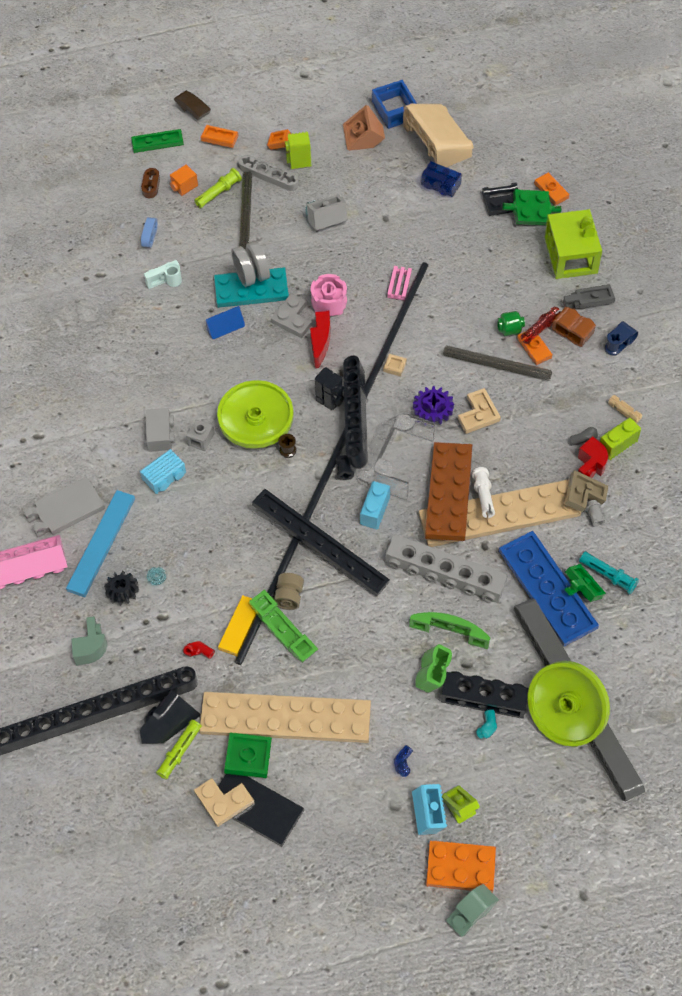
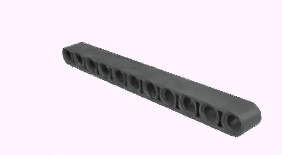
M534 598L514 606L519 622L545 667L558 661H571ZM607 723L603 732L589 743L621 799L626 802L645 793V787Z

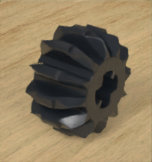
M122 570L120 575L114 572L113 578L108 577V583L104 585L105 595L107 598H110L113 604L118 602V605L121 606L124 601L129 604V599L136 600L135 593L139 592L138 581L136 578H133L131 573L126 575Z

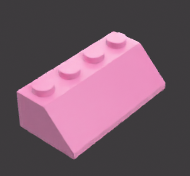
M60 535L0 551V589L4 588L6 584H20L25 579L31 577L34 579L41 578L45 573H59L64 568H67V560Z

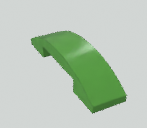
M265 589L249 601L250 606L265 626L299 661L303 663L318 651L313 642L305 634L303 635L277 607L278 604Z
M423 612L410 616L409 627L429 633L431 626L469 636L468 644L484 649L489 648L490 637L488 634L463 618L438 612Z

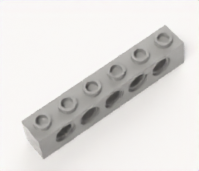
M394 534L386 552V563L393 568H401L407 570L412 575H421L429 581H437L449 588L460 589L468 595L482 597L487 602L499 603L507 583L508 574L396 534ZM410 555V556H412V558H409V559H408V558H405L404 556ZM423 562H429L431 564L424 565ZM446 568V569H449L450 571L444 572V571H442L441 569ZM466 575L469 578L463 579L460 576ZM486 582L488 585L483 586L479 583Z

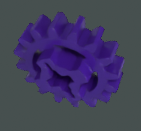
M432 386V390L425 387V392L419 391L418 396L414 397V414L418 415L419 421L425 419V424L429 421L432 422V425H435L436 421L442 424V419L448 421L449 415H453V397L449 396L448 391L443 393L442 387L438 390L435 389V386Z

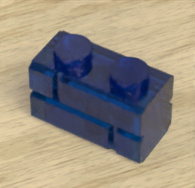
M430 161L421 176V185L426 189H433L443 196L448 195L450 197L454 196L462 181V173Z

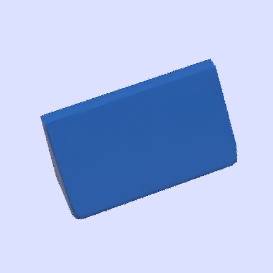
M237 306L206 319V326L211 338L216 339L245 327V322L240 307Z

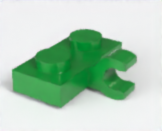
M581 564L571 566L565 571L572 584L564 589L569 596L574 595L580 590L586 599L593 602L602 599L606 594Z

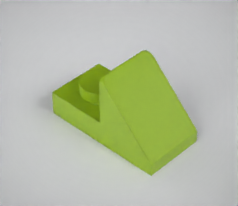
M460 785L442 794L444 803L459 824L474 816L476 809L480 808L478 801Z

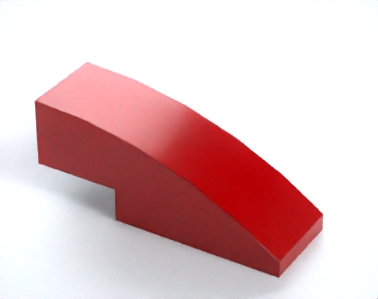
M330 311L315 312L316 327L310 328L315 369L321 366L328 351L331 334Z

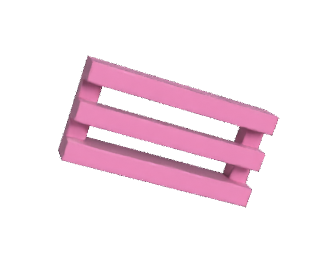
M394 266L387 298L405 300L412 268L405 270V267L398 269V266ZM399 274L395 294H392L396 276ZM403 275H407L403 293L399 295Z

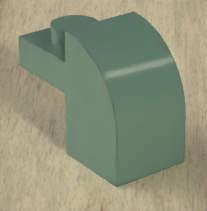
M95 616L86 618L88 636L71 639L73 659L76 666L93 663L99 660L106 652L107 639L105 634H102L101 624H97Z
M482 884L473 889L460 901L455 911L446 921L463 937L479 919L489 913L499 899Z

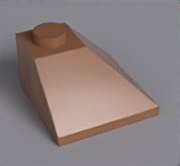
M365 105L343 123L346 145L349 151L374 148L385 139L383 125L368 105Z

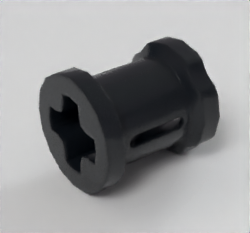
M347 455L338 456L335 459L339 471L337 478L340 480L352 479L354 471L351 468Z

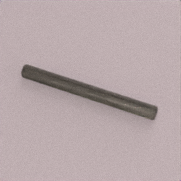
M245 171L242 179L239 246H242L245 250L246 244L249 243L252 193V173L250 171Z
M448 345L445 346L443 355L547 381H550L552 371L549 369Z

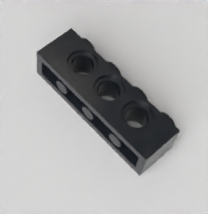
M457 671L446 672L441 703L481 711L494 710L496 714L524 719L529 688L518 683L513 685L507 684L498 679L486 680L478 675L466 676ZM467 687L469 691L463 692L459 688ZM488 691L490 695L483 696L480 692ZM508 695L511 699L504 700L501 696Z

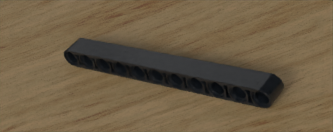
M181 667L0 728V756L161 702L170 690L174 691L177 695L190 692L198 684L196 672L192 667ZM185 677H192L190 681H183ZM167 683L172 684V686L169 688H163V686ZM146 690H152L149 695H143ZM126 697H132L128 702L123 701ZM107 703H111V704H112V705H111L109 708H107V709H104V708H103V706H104L105 704H107ZM86 710H91L89 715H82ZM71 717L68 722H62L64 718ZM45 724H51L49 728L42 729ZM24 731H30L28 735L21 736ZM9 737L6 743H1L2 739Z

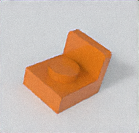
M286 129L271 132L267 144L268 148L273 150L285 147V141H288V134H291L290 131Z

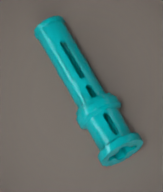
M587 551L580 557V563L607 577L614 586L622 587L630 595L639 583L638 578L634 579L627 575L623 569L617 570Z

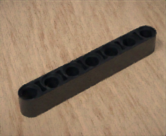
M351 355L343 362L346 455L351 465L356 469H360L368 463L365 371L359 358Z

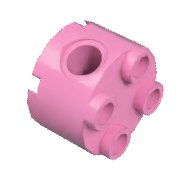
M324 274L319 276L318 280H314L310 290L311 303L315 312L330 311V316L341 315L347 305V286L345 281H342L339 276L334 274Z

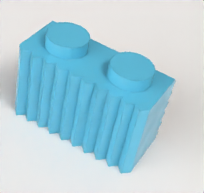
M171 449L140 470L142 480L156 494L166 490L174 480L181 479L186 473L184 462Z
M375 481L372 482L360 512L361 525L376 530L379 529L386 506H388L390 500L389 485Z
M440 784L420 785L412 791L418 835L436 834L447 827Z

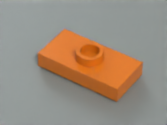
M206 125L201 135V141L233 148L239 135L237 131Z
M549 172L535 179L534 184L540 191H549V199L554 206L569 199L570 194Z
M534 328L518 334V341L535 365L552 358L553 354Z

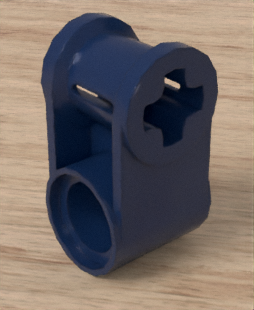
M620 322L607 335L608 342L605 345V352L612 356L618 355L635 341L639 332L626 322Z

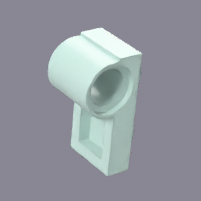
M177 260L144 273L148 289L165 282L171 287H176L182 282L180 265Z

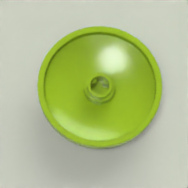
M252 380L240 383L224 394L218 405L217 417L222 433L234 444L245 448H264L277 443L280 436L289 432L293 423L294 412L290 397L281 387L267 381Z
M572 661L554 662L542 668L530 683L528 707L531 717L538 729L550 740L564 746H581L594 740L605 729L610 715L609 697L601 680L587 667Z

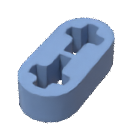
M147 217L141 236L142 247H152L157 232V218Z

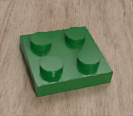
M230 732L224 773L267 778L272 737Z

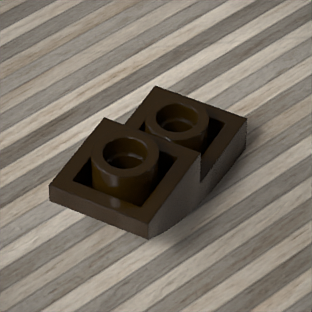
M187 90L174 98L184 112L188 110L197 121L211 111L200 98Z

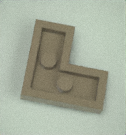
M574 470L570 475L565 505L580 512L586 509L588 499L597 500L602 505L607 498L608 485Z

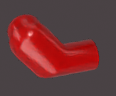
M201 641L189 643L183 648L184 654L189 657L202 654L211 659L215 654L214 649Z

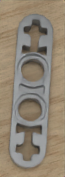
M243 155L239 158V168L247 174L289 191L296 190L299 186L298 176L294 173L250 155ZM258 168H265V169H266V170L263 171V172L257 171ZM273 174H280V175H281V176L278 177V178H273V177H272Z

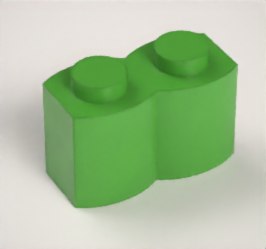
M438 644L424 653L421 660L422 669L417 673L415 680L417 688L429 693L443 685L446 679V668L452 659V651Z

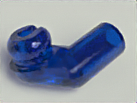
M404 745L394 758L395 771L402 777L408 776L411 772L407 759L413 753V750L408 745Z

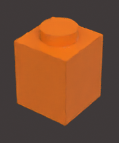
M187 164L170 174V186L181 196L198 186L197 174Z

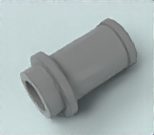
M597 500L587 502L585 509L589 512L593 526H600L605 523L600 510L601 505Z

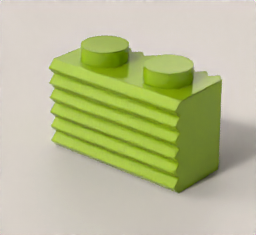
M308 132L288 134V141H285L286 152H289L286 153L287 164L290 163L291 169L312 166Z
M627 418L600 437L599 442L607 449L608 460H612V458L621 454L629 446L638 442L641 427L632 418Z

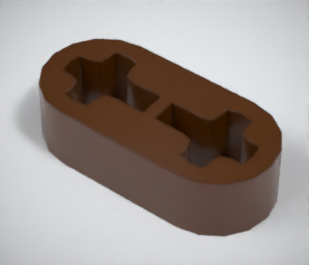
M156 168L145 170L143 175L142 195L148 199L154 198L158 193L160 175Z

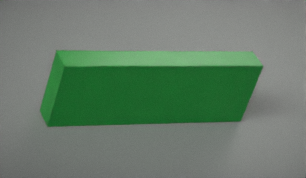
M181 129L131 137L134 153L184 145Z

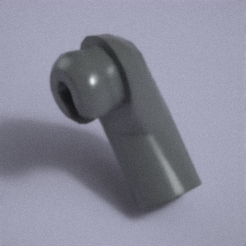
M588 427L583 432L570 436L573 445L583 443L592 436L597 438L598 433L596 428Z

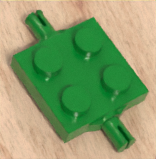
M515 189L513 192V203H503L502 205L503 210H513L516 224L546 226L548 214L561 213L562 211L561 206L551 205L549 191Z

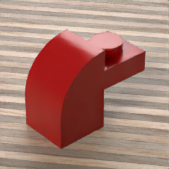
M593 436L579 449L578 458L585 464L578 469V472L593 478L596 473L602 476L608 460L607 449Z

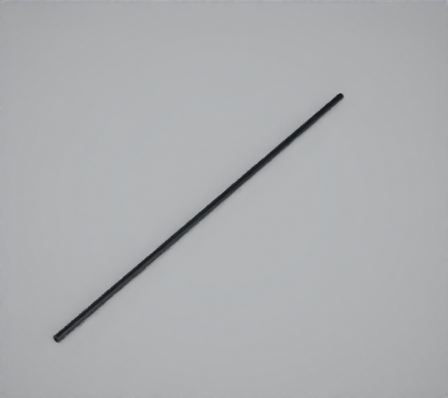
M426 262L421 264L365 383L366 399L429 266ZM345 428L303 516L310 520L336 465L335 459L340 456L345 446ZM293 536L267 591L272 598L277 590L278 576L286 572L300 542L295 536ZM257 614L234 661L238 665H242L262 623Z

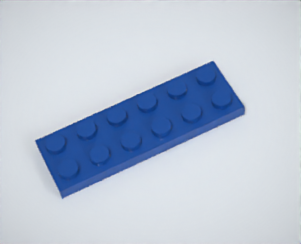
M534 531L499 547V553L530 599L534 598L563 647L598 629L599 624L578 594L575 593L569 596L564 590L570 587L571 584Z

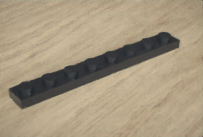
M264 489L252 501V506L376 597L389 584V578L268 490Z

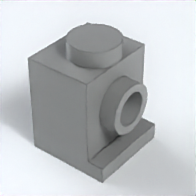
M207 419L195 420L189 433L187 432L186 434L188 446L206 451L214 435L212 423Z

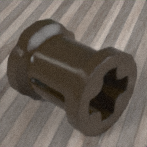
M283 434L279 438V451L281 456L285 458H291L296 454V439L293 435Z

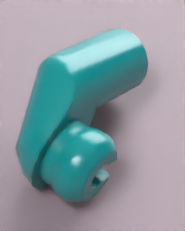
M494 710L484 712L486 723L476 730L478 738L487 739L496 732L497 722Z

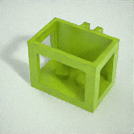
M590 209L548 214L544 238L555 278L562 279L598 274L602 248ZM586 258L588 267L564 270L566 260Z

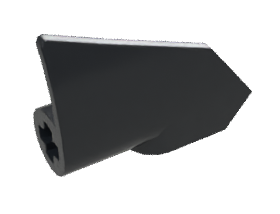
M170 690L159 705L153 707L144 718L145 723L139 729L141 743H165L187 727L191 720H196L200 717L201 714L174 691Z

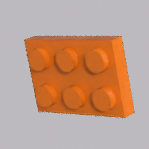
M430 840L426 886L472 891L484 884L493 893L496 847Z

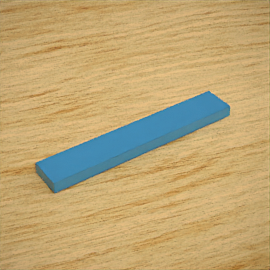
M116 490L66 587L68 592L86 597L135 501L134 495Z

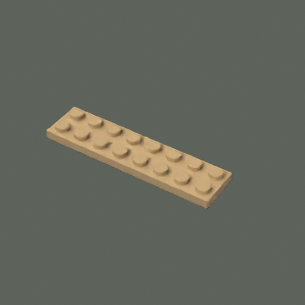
M570 479L491 495L495 515L491 518H488V515L486 518L483 517L479 498L468 500L465 540L581 516L580 511L565 505ZM428 509L419 510L424 535ZM426 539L427 545L430 547L459 542Z
M204 692L200 734L229 736L230 732L282 739L369 743L371 700Z

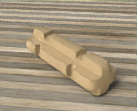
M616 395L610 397L608 404L613 408L617 407V411L627 418H632L636 423L641 420L642 414L640 412L634 411L633 407L623 400L620 401V398Z

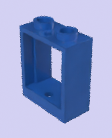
M403 79L372 89V102L388 129L403 124L404 106L387 111L382 101L401 96L405 105L417 104Z

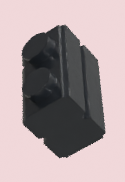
M325 367L315 377L316 401L322 405L325 404V407L331 411L337 406L339 407L344 401L342 377L336 373L333 374L332 370Z

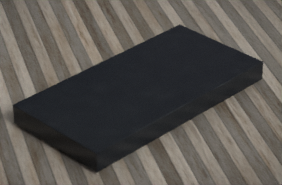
M226 774L218 785L223 795L242 783L254 800L252 805L232 817V819L282 847L303 814L304 808L248 776Z

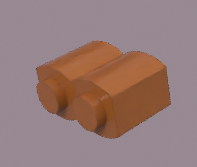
M565 307L553 320L552 324L553 331L580 347H583L594 334L596 324L590 318L580 316L575 309Z

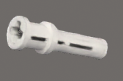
M478 467L472 471V478L475 480L474 489L479 494L483 517L486 518L488 515V518H491L495 515V510L490 493L492 484L488 479L489 471L484 467Z

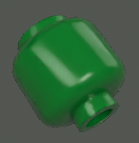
M517 311L502 313L500 318H497L498 331L502 332L504 336L518 335L521 333L522 328L525 327V319Z

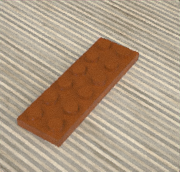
M434 442L425 539L465 541L473 444Z

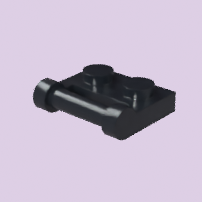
M517 182L511 183L508 186L482 188V195L489 216L513 212V210H503L502 205L503 203H513V192L515 189H518ZM512 192L510 195L490 198V195Z

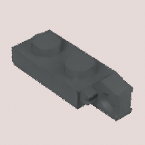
M607 284L576 289L571 295L564 296L562 303L564 308H585L614 303L615 296L611 285Z

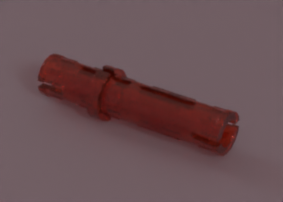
M554 306L547 313L542 314L539 320L521 335V340L527 336L523 342L529 344L545 328L552 326L553 320L561 312L559 311L555 314L559 308Z

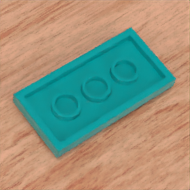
M285 267L269 269V279L259 281L256 278L255 284L247 287L242 284L237 272L214 275L217 307L285 301L289 297Z

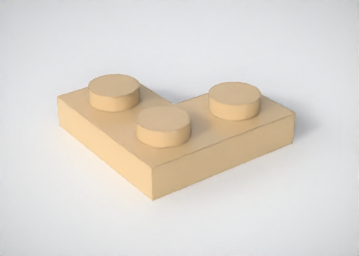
M485 388L467 394V399L473 410L458 415V420L466 434L500 422L501 417Z
M212 778L194 789L196 796L217 827L254 803L253 798L242 783L224 795Z

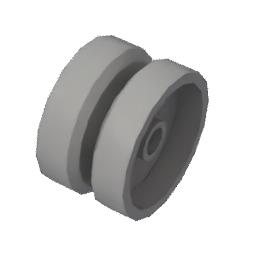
M257 241L247 243L246 250L242 246L231 250L236 272L245 287L255 284L256 278L259 281L270 278V270L265 254Z

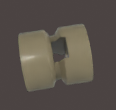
M282 573L278 576L277 590L274 596V600L278 604L277 607L286 610L299 608L301 600L299 594L302 592L304 579L294 573Z

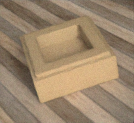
M389 354L383 372L401 377L407 358Z

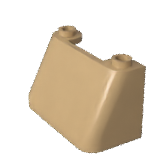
M409 104L404 106L403 127L407 132L416 131L428 148L429 157L432 156L435 163L432 164V167L436 172L472 157V149L474 148L472 141L468 140L450 116L446 106L442 104Z

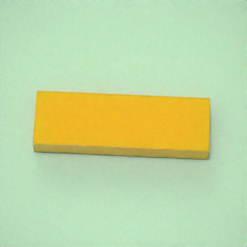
M242 595L218 646L220 651L234 656L238 655L256 617L255 611L249 604L252 598Z

